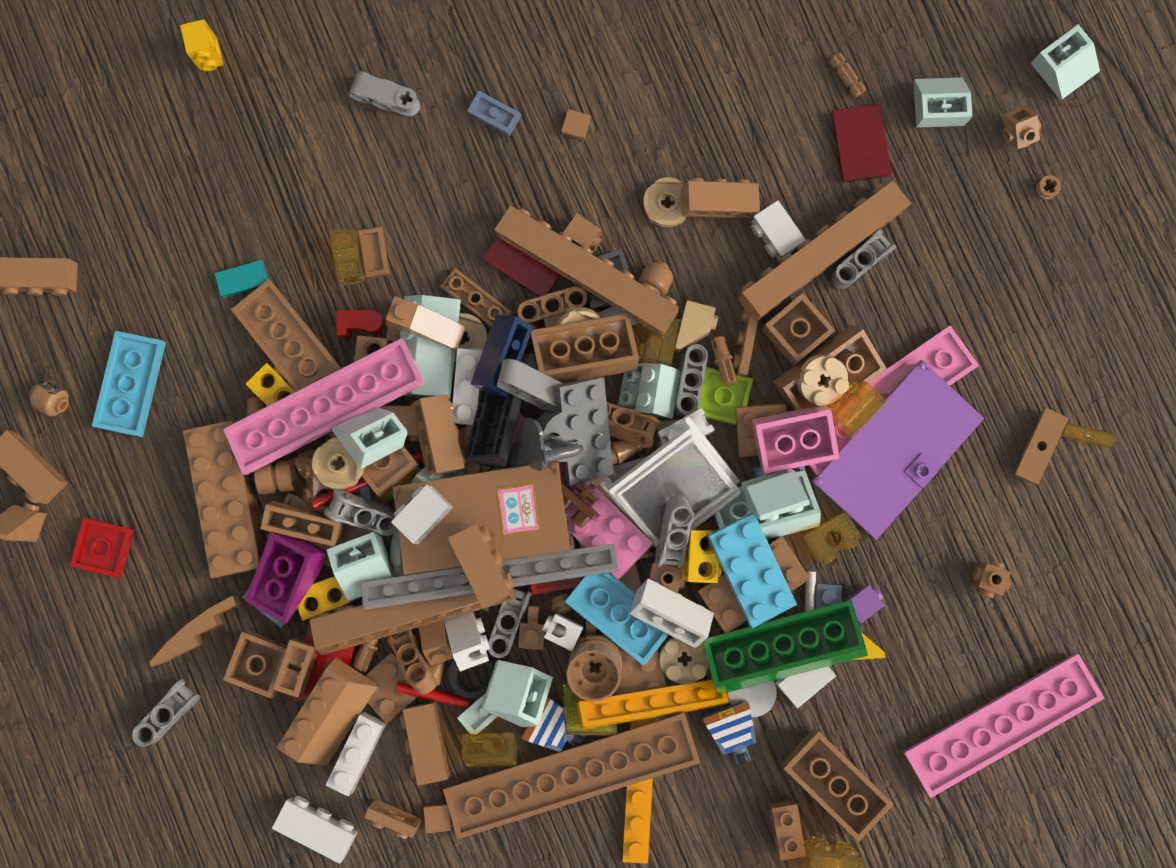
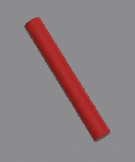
M398 681L395 686V692L467 709L470 704L469 698L436 690H432L427 694H420L410 684Z

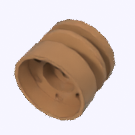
M589 635L576 643L571 652L567 668V682L572 692L588 701H602L610 697L618 689L623 664L622 653L618 645L610 638L601 635Z

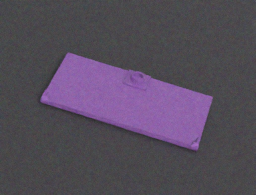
M920 360L839 451L840 459L831 460L812 482L877 540L984 418L934 372L926 362Z

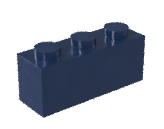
M496 315L470 384L487 394L507 397L508 392L497 386L503 360L513 359L521 361L533 327L517 316Z

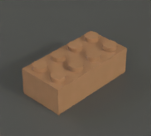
M783 536L777 537L768 543L790 591H793L810 579ZM725 573L718 577V583H707L696 590L707 609L714 613L713 618L723 633H729L747 621Z
M815 728L780 763L782 768L858 842L894 805Z

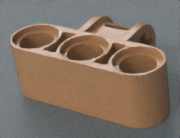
M571 287L527 300L518 307V317L534 326L545 323L546 328L557 325L559 319L569 308H586L587 294L580 287ZM573 295H580L583 301L579 305H573L569 299ZM549 302H557L559 304L557 311L549 312L546 309V305ZM531 308L536 311V315L532 319H525L522 316L526 309Z

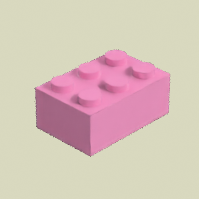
M827 405L751 419L760 468L764 474L840 459L832 412Z

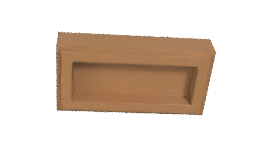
M376 227L358 230L365 278L372 279L390 276L383 228Z

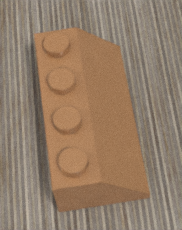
M629 314L532 330L530 334L535 369L561 383L573 382L576 379L583 380L596 376L635 371L638 367L639 355Z
M850 325L774 380L773 384L793 411L818 406L801 395L797 381L802 372L801 367L808 359L816 355L831 356L843 363L848 373L849 382L847 392L843 393L836 402L827 405L832 410L887 368L865 331ZM822 374L818 385L822 384L824 386L827 383L828 377Z
M335 658L324 671L278 744L277 749L297 762L327 766L379 685L338 658Z

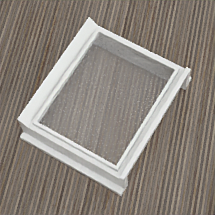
M688 415L680 420L684 427L681 432L614 483L608 477L599 482L630 521L653 542L652 547H657L659 543L666 503L670 497L682 495L687 499L693 511L691 529H695L741 494L736 485L740 482ZM684 508L678 509L675 513L682 512ZM679 531L672 533L671 536L677 535Z

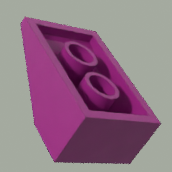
M271 532L245 601L282 623H288L319 575L327 551L304 539Z

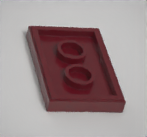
M881 105L832 111L831 115L842 183L890 177L892 172Z
M497 237L483 258V261L538 297L547 295L560 277V274Z

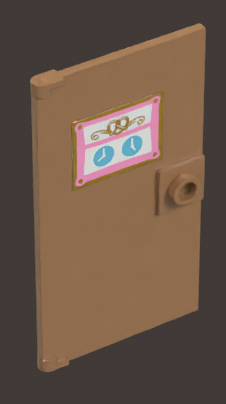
M558 461L548 462L546 468L542 471L532 469L528 465L393 486L396 510L403 504L407 506L413 499L411 496L414 491L420 486L425 487L426 485L432 486L453 506L450 512L419 544H413L398 529L404 575L462 567L448 538L477 523H480L482 527H487L492 538L489 542L493 550L497 549L503 560L571 550Z

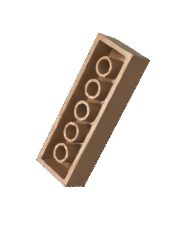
M233 420L183 431L210 578H221L257 570L264 552L250 475L242 474L223 430L236 423Z

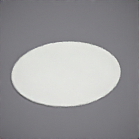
M774 681L728 692V697L731 704L747 700L751 716L759 717L772 708L777 692Z

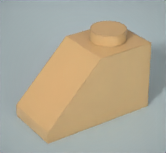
M691 301L686 302L674 352L679 353L708 336L711 329L715 330L718 321V315H714L716 307Z

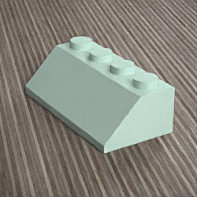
M426 295L404 296V300L420 305L456 323L459 321L461 300ZM401 330L400 339L403 338L425 382L424 385L402 396L426 398L448 394L450 398L455 350Z
M805 470L796 472L809 499L810 505L804 506L803 510L797 513L789 514L786 512L779 514L778 519L764 522V520L757 518L766 540L820 526L821 512ZM739 487L740 495L713 514L715 525L718 529L751 513L742 487ZM723 492L709 495L710 502L716 499Z

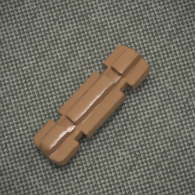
M838 53L830 59V64L834 69L837 68V74L846 87H850L849 91L856 98L863 94L866 89L861 81L858 82L859 78L850 65L844 62L846 59L843 55Z

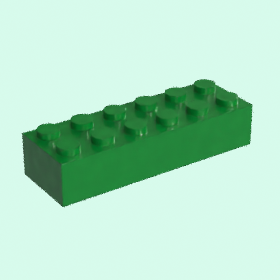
M852 600L762 623L754 628L748 627L706 638L703 641L714 687L719 695L868 656Z

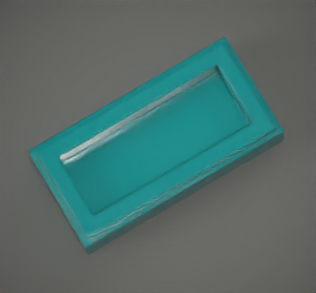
M262 260L215 273L222 298L257 289L268 280L266 268Z

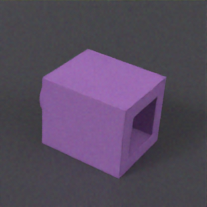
M870 585L862 586L842 601L852 600L860 624L885 606L881 601L883 596L875 586L871 588Z

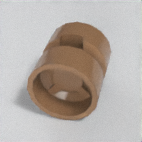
M292 459L280 460L276 462L275 466L271 462L254 471L256 488L259 495L273 494L277 488L280 492L296 491L297 475Z

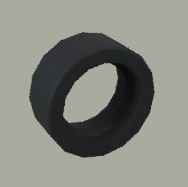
M489 655V661L483 663L487 670V678L484 684L475 689L466 688L459 682L457 676L458 666L455 659L452 660L448 668V680L450 687L456 694L472 699L486 694L495 666L494 661Z

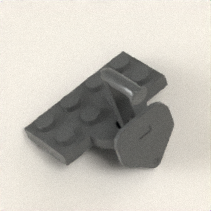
M596 376L555 386L557 411L549 414L543 420L541 426L534 419H524L517 435L518 443L529 466L537 471H542L546 468L548 462H563L565 484L569 486L613 475L604 377Z

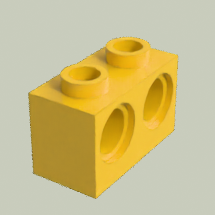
M205 20L180 25L186 53L200 71H213L218 66L224 65L218 38Z
M268 363L246 383L267 406L281 400L282 396L286 393H295V390L284 379V376L276 366L272 367ZM273 376L274 384L266 388L264 385L265 379Z
M690 530L681 580L687 582L718 583V577L722 574V567L709 540L706 549L702 550L700 547V540L705 536L707 537L714 530ZM705 562L707 571L705 574L700 575L698 572L699 565Z
M334 576L313 584L299 604L298 610L302 621L317 618V615L332 610L334 613L340 612L342 608L353 603L354 600L351 602L347 600ZM334 588H338L342 593V597L338 602H334L330 596ZM310 597H314L318 601V607L315 611H311L307 606V601Z

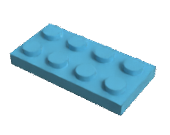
M115 331L92 427L143 437L166 345L165 341Z
M749 513L707 535L751 628L797 605L754 513Z
M609 572L585 576L565 600V603L643 666L669 635L630 615L635 593Z

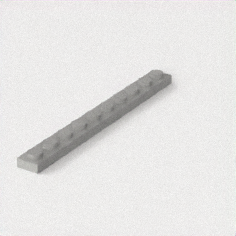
M614 544L504 560L501 564L505 574L509 573L515 587L618 571ZM462 567L361 582L363 607L365 610L474 593Z

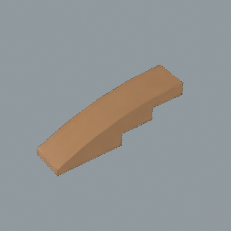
M231 596L186 624L166 642L149 662L151 667L161 665L205 644L201 634L223 625L220 615L242 605L239 596Z

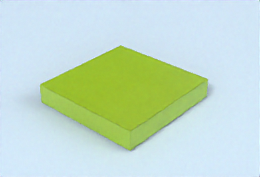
M706 367L698 410L702 408L707 419L736 425L735 407L747 406L753 378L735 374L737 378L736 383L725 386L720 371Z

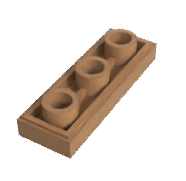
M456 268L452 270L440 285L442 290L454 299L461 300L460 304L490 327H492L496 315L506 316L507 314H513L508 308ZM475 296L480 297V301L477 303L472 302V298Z
M744 308L741 321L745 322L744 329L739 331L736 343L740 345L739 355H734L732 364L733 368L736 369L735 374L745 377L748 375L758 321L755 322Z
M1043 408L1013 475L1034 485L1039 484L1069 418L1051 409ZM1038 443L1042 445L1041 451L1037 447Z

